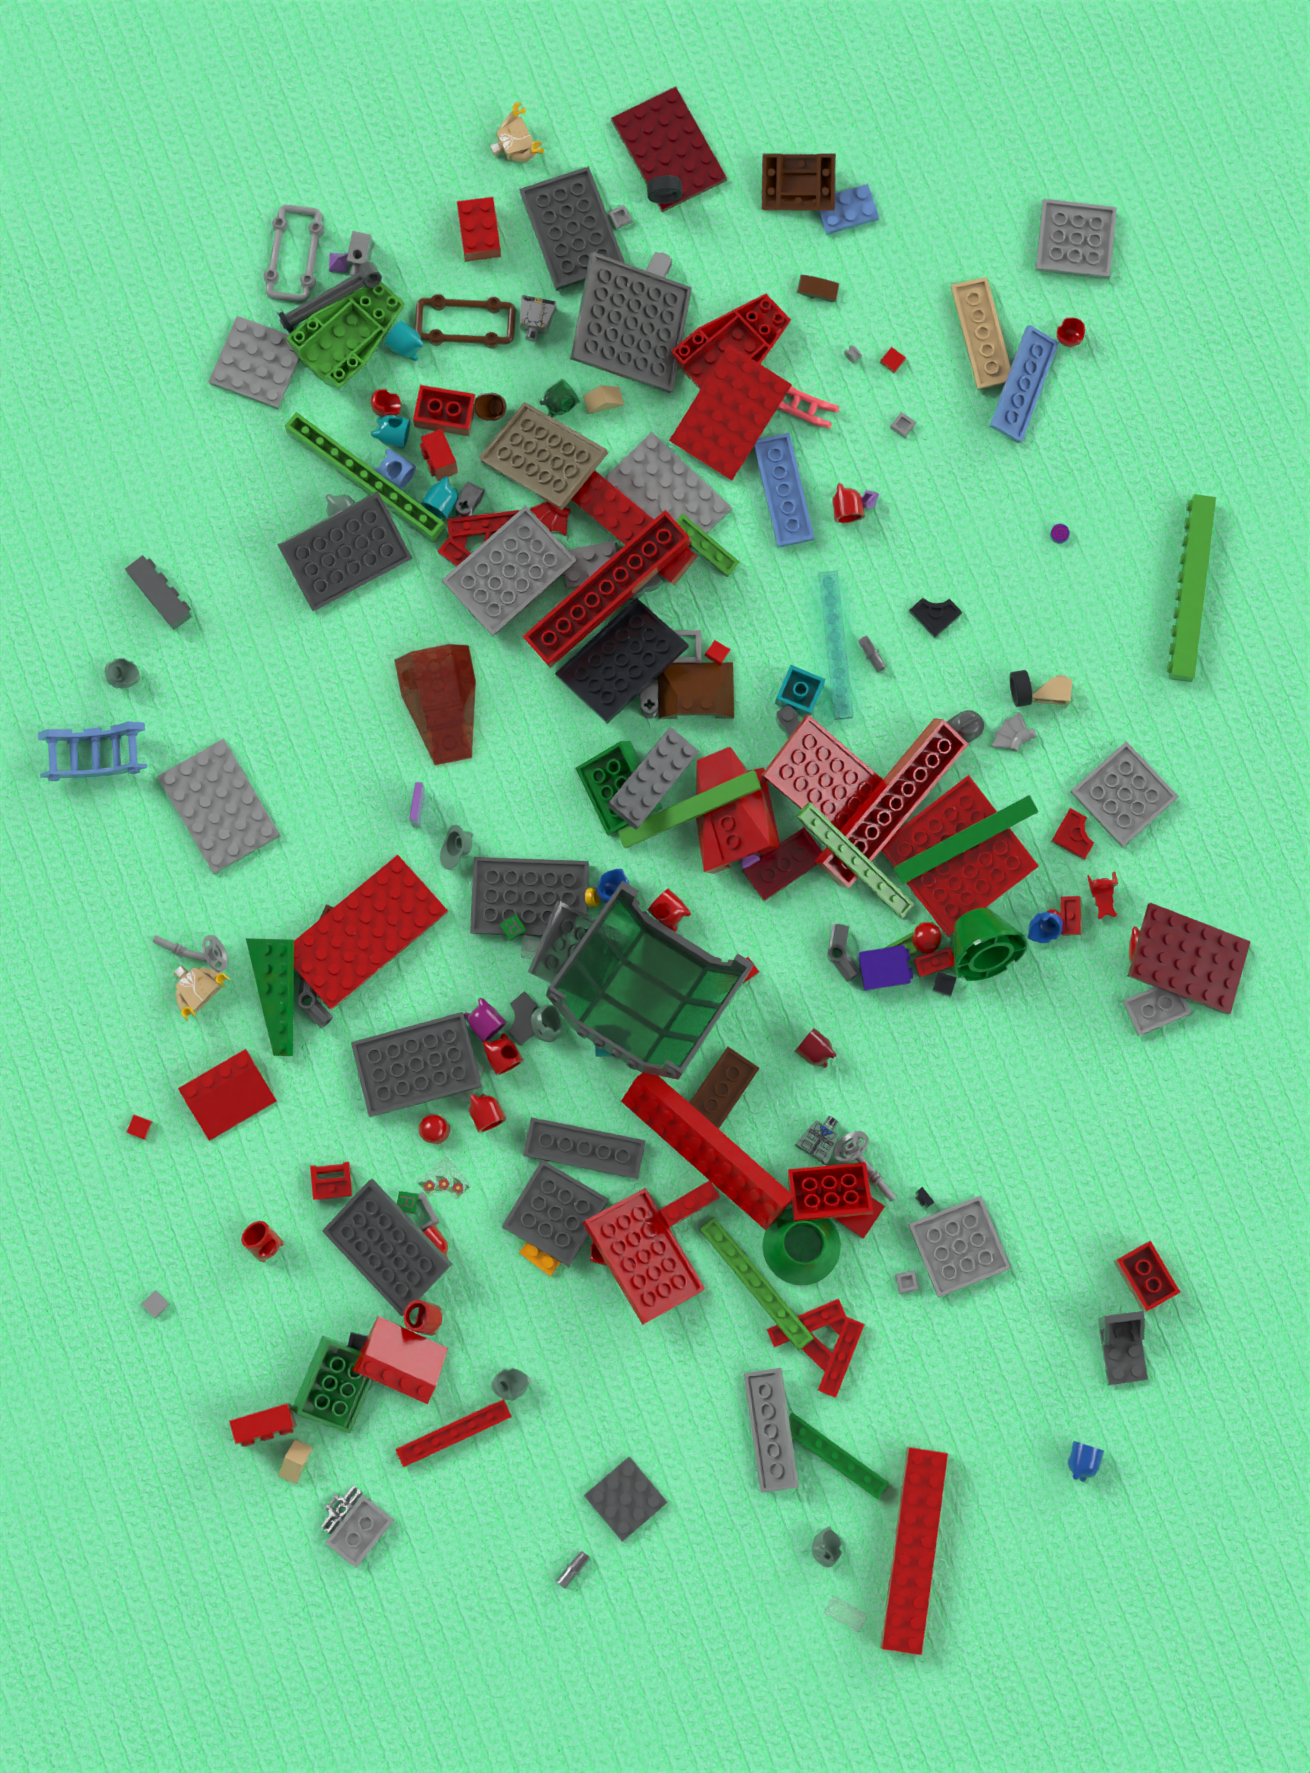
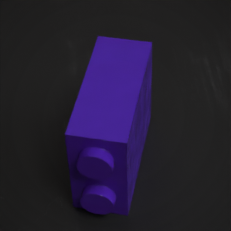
M905 945L858 952L864 991L911 983L910 979H913L912 967L908 968L907 960H910L909 949H905Z

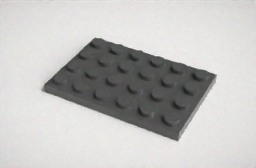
M589 166L519 189L556 291L585 281L589 257L593 252L625 263Z
M378 491L277 544L312 611L323 607L412 559Z
M474 857L470 933L506 935L500 924L516 914L527 930L519 936H543L557 901H561L587 914L585 892L588 889L589 861Z
M463 1012L351 1042L370 1118L482 1087Z
M373 1178L358 1191L322 1230L401 1316L404 1315V1311L410 1302L419 1300L453 1265Z

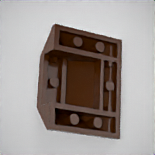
M762 153V210H835L836 154Z
M715 662L672 663L658 676V719H677L678 715H715V719L734 718L733 662H723L721 665Z

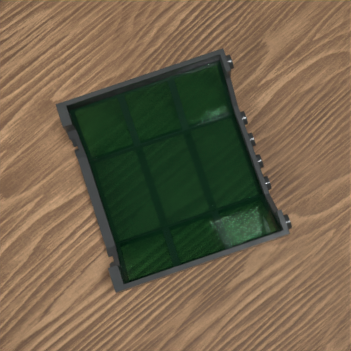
M622 881L548 987L546 996L580 1037L591 1040L597 1048L605 1049L613 1058L621 1059L630 1069L679 1080L750 973L754 963L738 953L734 960L729 959L728 962H722L721 958L712 956L649 916L646 911L642 912L638 907L640 903L636 899L639 891Z

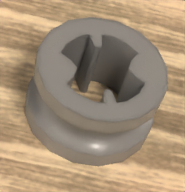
M853 345L849 346V350L844 351L847 359L854 364L857 363V359L862 358L860 351Z

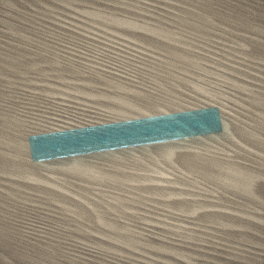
M838 571L819 572L834 720L851 719L854 715Z

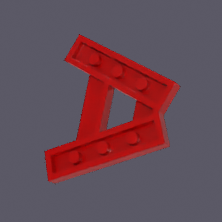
M520 510L447 519L449 537L437 551L438 554L457 567L471 554L465 549L469 536L485 535V542Z
M839 1298L797 1316L814 1337L802 1350L824 1371L817 1391L834 1398L837 1397L865 1325L846 1316ZM778 1325L766 1329L774 1348L790 1341ZM829 1325L839 1335L832 1353L811 1333L812 1331Z

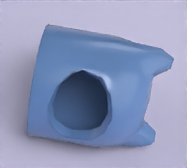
M386 449V457L380 466L374 467L373 470L402 490L413 477L416 466L393 450Z

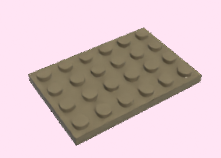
M524 402L480 455L479 460L563 510L606 457L608 451L606 448Z

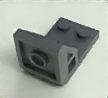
M1144 1311L1099 1318V1331L1108 1385L1148 1380L1142 1345L1145 1330Z

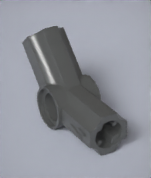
M833 924L827 957L846 982H848L860 973L857 966L846 953L849 926ZM833 950H839L842 956L840 958H834L831 952Z
M300 976L298 1004L320 1028H323L330 1023L333 1016L316 999V993ZM310 998L312 1003L309 1006H304L302 1004L304 999Z

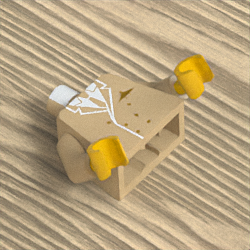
M516 102L512 107L513 111L505 118L496 132L498 142L490 145V149L494 156L503 152L508 161L513 160L525 163L536 156L537 153L543 154L544 149L538 148L542 145V142L533 141L522 117H519V114H525L526 108H521L519 111L522 103Z
M183 966L178 967L174 972V975L180 980L175 985L177 988L175 996L177 1006L184 1019L189 1021L187 1017L190 1014H193L195 1017V1013L222 987H225L223 981L225 979L230 981V978L224 973L205 967L199 969L194 967L189 972Z

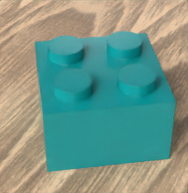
M790 665L776 697L775 704L783 708L789 705L797 714L811 716L826 679Z

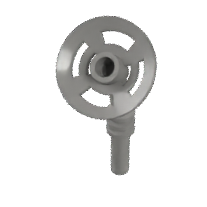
M157 935L153 939L154 943L171 950L173 954L179 955L181 958L184 956L206 961L217 972H222L227 968L228 958L222 942L214 935H208L204 938L203 953L187 950L185 946L183 947V945L178 943L174 944ZM210 941L209 946L206 947V942ZM217 962L220 963L219 968L215 966Z
M855 1131L845 1135L834 1148L833 1154L836 1160L849 1162L856 1159L858 1163L866 1162L868 1178H871L870 1181H874L873 1184L879 1187L890 1202L896 1198L894 1193L885 1184L883 1177H880V1173L877 1174L878 1171L874 1170L862 1155L869 1143L866 1133Z

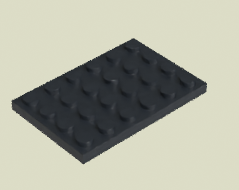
M636 597L564 664L555 675L608 724L687 650L689 645Z

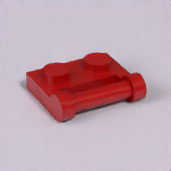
M349 1161L343 1162V1164L318 1167L317 1165H310L313 1200L353 1196ZM344 1172V1177L319 1180L317 1177L318 1174Z

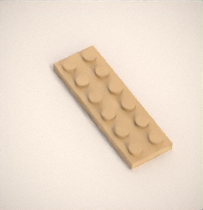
M988 278L952 284L951 291L977 391L1005 385L1011 366Z

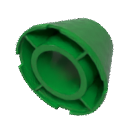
M989 908L971 910L962 915L954 924V970L959 978L964 977L966 981L984 980L1006 971V966L1014 960L1017 963L1027 949V940L1024 935Z
M792 1208L785 1210L779 1219L765 1231L762 1245L765 1261L772 1272L781 1280L794 1285H810L824 1279L836 1266L841 1250L839 1233L829 1218L794 1221ZM796 1227L812 1229L818 1235L821 1242L819 1256L815 1260L806 1263L792 1259L787 1254L784 1246V1239L788 1231Z

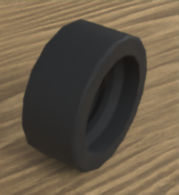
M670 175L658 176L647 182L648 199L653 203H671L682 197V183L678 177Z
M1026 670L1010 672V689L1014 705L1016 707L1031 705L1032 688L1028 672Z

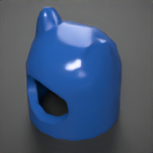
M1073 1441L1071 1455L1068 1459V1467L1073 1473V1479L1078 1480L1080 1478L1081 1482H1085L1087 1478L1096 1475L1100 1468L1104 1450Z

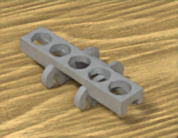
M353 1485L344 1498L339 1494L335 1495L333 1493L334 1498L330 1503L324 1504L326 1510H329L330 1515L321 1527L331 1534L337 1525L342 1522L348 1511L353 1508V1505L363 1492ZM354 1491H358V1492L355 1494V1496L352 1497V1493H353ZM338 1500L341 1504L334 1510L332 1506ZM341 1507L346 1508L344 1513H340ZM332 1522V1525L327 1529L328 1523Z

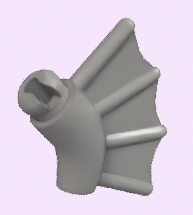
M1018 712L1014 717L1005 719L1003 726L995 731L996 739L991 744V747L1009 748L1012 751L1018 752L1021 744L1036 738L1035 729L1031 728L1028 730L1021 713Z

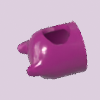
M483 998L478 999V1006L471 1013H464L465 1020L482 1042L491 1039L507 1023L498 1011Z

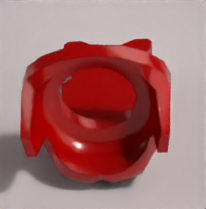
M1112 872V880L1101 878L1092 881L1090 876L1087 875L1092 897L1095 898V905L1098 907V919H1102L1106 915L1116 917L1117 913L1113 908L1114 899L1112 896L1114 894V887L1118 885L1116 872Z

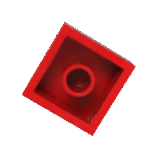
M442 428L421 436L422 443L419 445L424 460H427L431 477L435 476L438 482L445 476L450 477L457 474L456 460Z

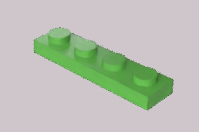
M683 513L677 518L676 522L692 540L690 546L728 577L739 564V561Z

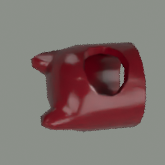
M815 1028L809 1032L794 1051L813 1066L820 1065L824 1068L828 1066L827 1060L829 1058L836 1057L832 1043Z

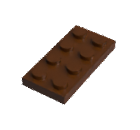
M727 1047L689 1103L719 1129L760 1068L730 1047Z

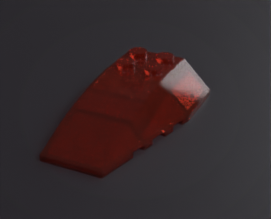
M446 644L411 651L395 659L401 696L434 765L472 758L476 679L469 645Z

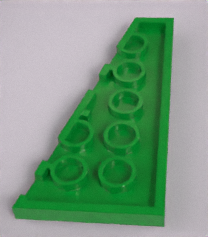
M246 938L273 1056H293L294 940Z

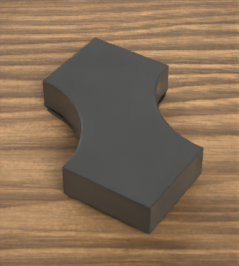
M525 991L510 1003L515 1013V1019L512 1027L508 1030L521 1046L534 1035L531 1016L537 1007V1004Z

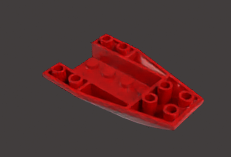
M764 294L700 326L676 346L671 353L685 375L701 390L729 344L761 364L787 328L791 319L767 294Z

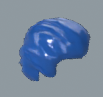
M623 869L610 870L601 875L597 883L596 892L604 903L607 904L622 881L629 884Z
M1049 912L1038 913L1030 921L1028 939L1038 943H1049L1053 939L1056 940L1063 929L1061 917Z

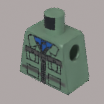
M829 1115L823 1124L816 1120L800 1137L795 1146L826 1165L839 1137V1134L833 1131L838 1121Z

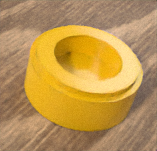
M595 887L588 888L585 892V901L589 907H597L601 901Z

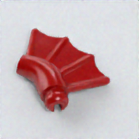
M547 501L530 508V511L536 515L550 532L558 531L564 536L567 534L569 508L564 507L561 510Z

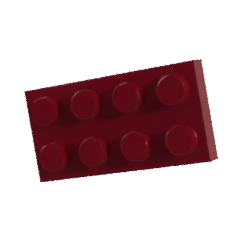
M805 827L780 843V848L764 854L760 857L759 861L742 869L743 874L764 902L817 866L814 861L822 853V850Z

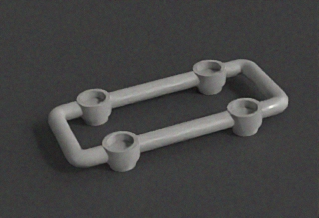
M283 205L279 208L278 217L272 222L275 235L270 266L264 273V279L267 283L266 294L270 298L304 302L309 298L310 290L316 285L313 271L318 240L324 234L320 210L295 205ZM286 212L315 216L314 222L309 225V233L312 237L306 274L302 275L300 279L301 286L303 287L302 295L273 291L274 285L279 281L276 269L282 233L288 228L285 219Z

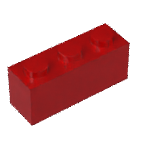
M707 1181L659 1211L669 1228L720 1199V1196L712 1182Z

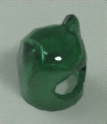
M562 378L549 387L540 400V405H545L549 411L548 416L552 418L566 414L580 403L574 390Z

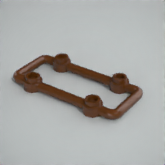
M435 294L432 298H421L417 301L414 330L419 333L421 340L430 341L434 346L441 345L443 342L483 343L492 349L496 348L499 344L506 345L513 341L516 309L512 303L501 302L497 297H490L487 301L445 299L443 295ZM423 306H432L437 311L443 310L445 306L487 308L490 313H498L501 309H508L507 337H499L495 332H489L485 336L443 334L438 329H433L430 333H422Z

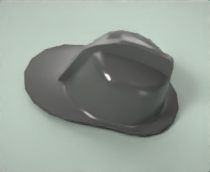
M971 710L963 711L947 721L967 743L978 738L984 730L982 717L977 712Z

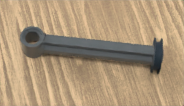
M364 262L360 265L358 273L287 314L283 311L278 314L280 317L279 321L290 334L294 331L293 326L306 320L317 311L348 296L365 285L367 287L379 285L382 276L373 262Z

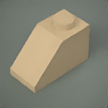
M1063 675L1053 677L1033 693L1032 702L1068 706L1071 701L1072 679H1067V676Z

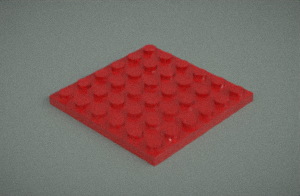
M968 775L898 829L881 851L895 867L993 815L997 810L970 775ZM1008 828L907 882V885L947 937L954 933V924L962 915L974 909L988 907L1040 866L1011 828Z

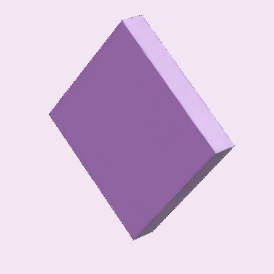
M421 782L415 783L410 812L411 824L417 828L420 827L425 795L424 785Z

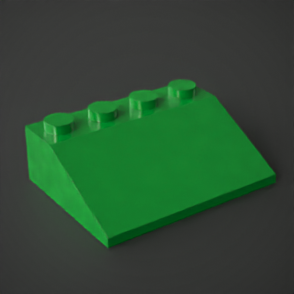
M620 741L576 767V771L607 835H611L629 825L609 808L607 804L641 763L631 741ZM660 802L647 817L663 809Z
M322 1335L292 1410L298 1415L350 1434L372 1383V1379L353 1371L361 1351Z

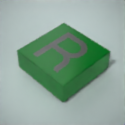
M516 914L500 924V927L510 941L527 931Z
M399 1191L397 1205L405 1213L416 1214L419 1194Z

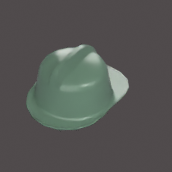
M453 825L449 828L440 852L441 865L448 870L453 869L458 864L461 856L469 854L472 849V833L463 831L458 825Z

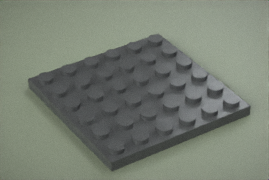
M595 252L591 253L570 359L667 393L673 392L678 363L671 351L683 339L692 287Z

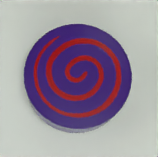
M1064 524L1054 525L1050 532L1051 539L1058 544L1066 542L1070 535L1069 528Z

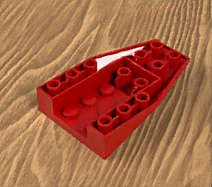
M731 747L697 760L696 795L748 772ZM761 789L696 817L703 871L705 873L715 874L730 868L729 864L756 853L765 854L780 848L765 796Z

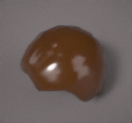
M497 393L480 394L474 404L476 415L486 421L499 420L505 415L507 409L505 399Z

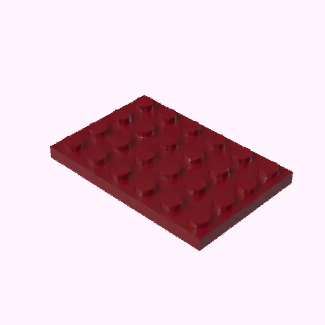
M676 86L611 118L612 124L646 185L649 180L658 176L670 175L681 180L682 197L671 203H657L661 212H665L727 181L724 171Z
M1148 903L1127 977L1222 1013L1231 1014L1251 941L1156 904Z

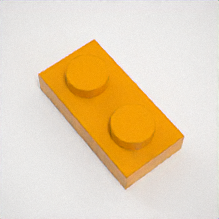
M526 1243L519 1252L549 1276L554 1273L561 1263L529 1243Z

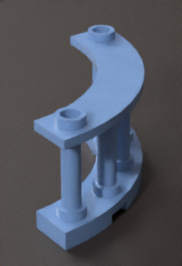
M128 721L111 726V730L102 731V728L84 729L82 733H72V729H46L38 732V740L46 741L49 752V771L41 773L40 778H48V781H59L60 778H86L140 773V770L147 768V764L137 762L136 736L138 732L145 730V723ZM126 735L129 741L130 763L121 765L120 739L121 736ZM110 738L112 740L113 767L100 769L99 742H101V739ZM89 740L91 742L93 770H78L77 744L79 741ZM58 741H67V744H69L71 771H57L56 743Z

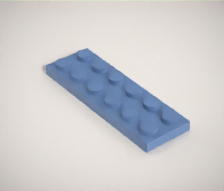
M1031 325L1026 326L989 425L1017 443L1023 441L1059 343Z
M790 433L758 439L754 445V450L777 548L813 541L815 538Z

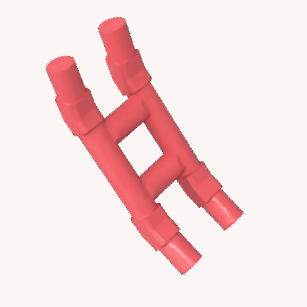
M791 386L787 392L788 395L794 396L790 406L782 401L777 409L803 419L817 427L830 429L832 422L818 418L814 414L817 407L837 413L839 406L820 400ZM800 400L811 404L807 413L797 409Z

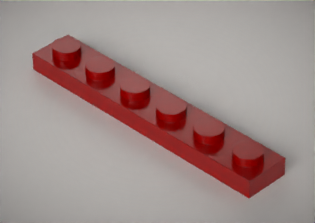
M502 1399L395 1450L402 1466L406 1467L503 1422L512 1416L505 1400Z

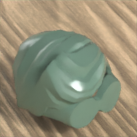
M548 1004L534 1011L531 1016V1025L538 1039L544 1042H553L562 1035V1022L559 1011L555 1006Z

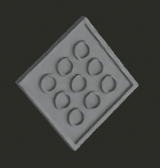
M1043 199L1035 271L1109 279L1117 207Z
M237 316L210 377L209 384L279 410L299 363V358L286 340V337L289 335Z
M1127 741L1070 791L1122 848L1179 797Z
M981 1196L908 1224L937 1297L1011 1269Z

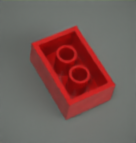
M486 197L457 201L465 262L501 257L494 198Z
M420 385L413 417L414 427L434 431L442 428L445 433L470 436L475 411V394Z
M1151 1240L1113 1261L1139 1307L1144 1312L1181 1293Z
M283 1404L229 1421L235 1444H241V1447L253 1445L257 1439H260V1441L273 1439L274 1434L277 1433L282 1436L293 1433V1429L297 1428L291 1404Z

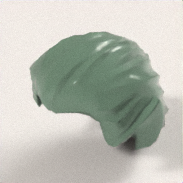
M125 658L115 659L105 667L106 680L114 688H129L140 680L138 667L133 661H128Z
M503 1369L496 1373L491 1385L497 1396L504 1400L513 1401L526 1392L531 1379L518 1369Z
M827 1527L817 1534L812 1544L813 1557L824 1567H832L842 1554V1551L839 1550L842 1545L840 1538L831 1527Z

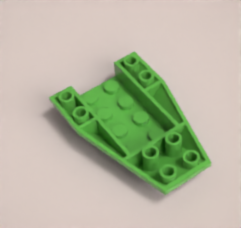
M382 282L375 287L364 286L312 314L286 337V340L299 360L326 385L340 389L367 364L405 306V303Z

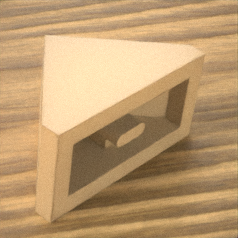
M601 385L583 396L588 414L624 405L620 388L615 386Z
M295 1439L284 1458L279 1477L297 1484L313 1447Z

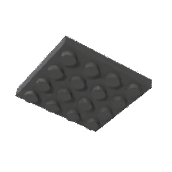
M557 901L528 973L548 983H552L596 919L561 901ZM602 923L600 925L601 930L616 947L621 932ZM595 933L577 958V961L598 987H600L612 953ZM573 966L558 986L588 1002L595 995Z
M541 1160L503 1223L502 1228L570 1267L589 1235L582 1222L603 1211L609 1199Z

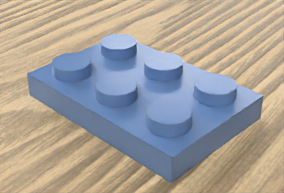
M868 184L835 193V210H818L826 235L879 220Z

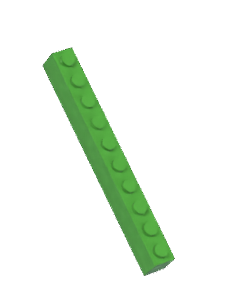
M296 412L285 425L287 434L367 494L371 495L378 491L387 509L434 543L445 530L442 520Z
M1194 494L1191 500L1187 501L1186 511H1189V517H1186L1184 529H1187V533L1183 536L1182 546L1185 547L1184 553H1181L1180 564L1183 566L1182 571H1179L1178 574L1180 589H1177L1175 600L1178 601V607H1175L1173 613L1176 624L1172 626L1171 636L1174 637V640L1169 647V655H1172L1171 662L1168 661L1167 664L1169 679L1192 682L1195 678L1216 497Z

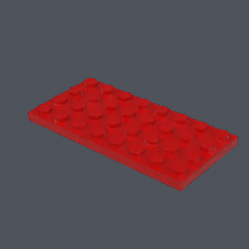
M396 855L294 940V970L330 1010H333L446 915L448 910L401 857Z

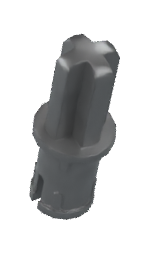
M868 636L862 637L858 643L866 654L865 658L870 660L876 672L882 671L887 666L880 657L879 650L875 649Z
M581 1551L570 1565H566L567 1568L556 1581L566 1589L573 1578L579 1575L578 1572L588 1562L590 1557Z

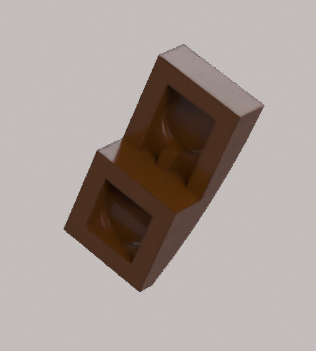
M801 275L797 293L813 299L818 297L833 303L837 298L839 283L819 277Z

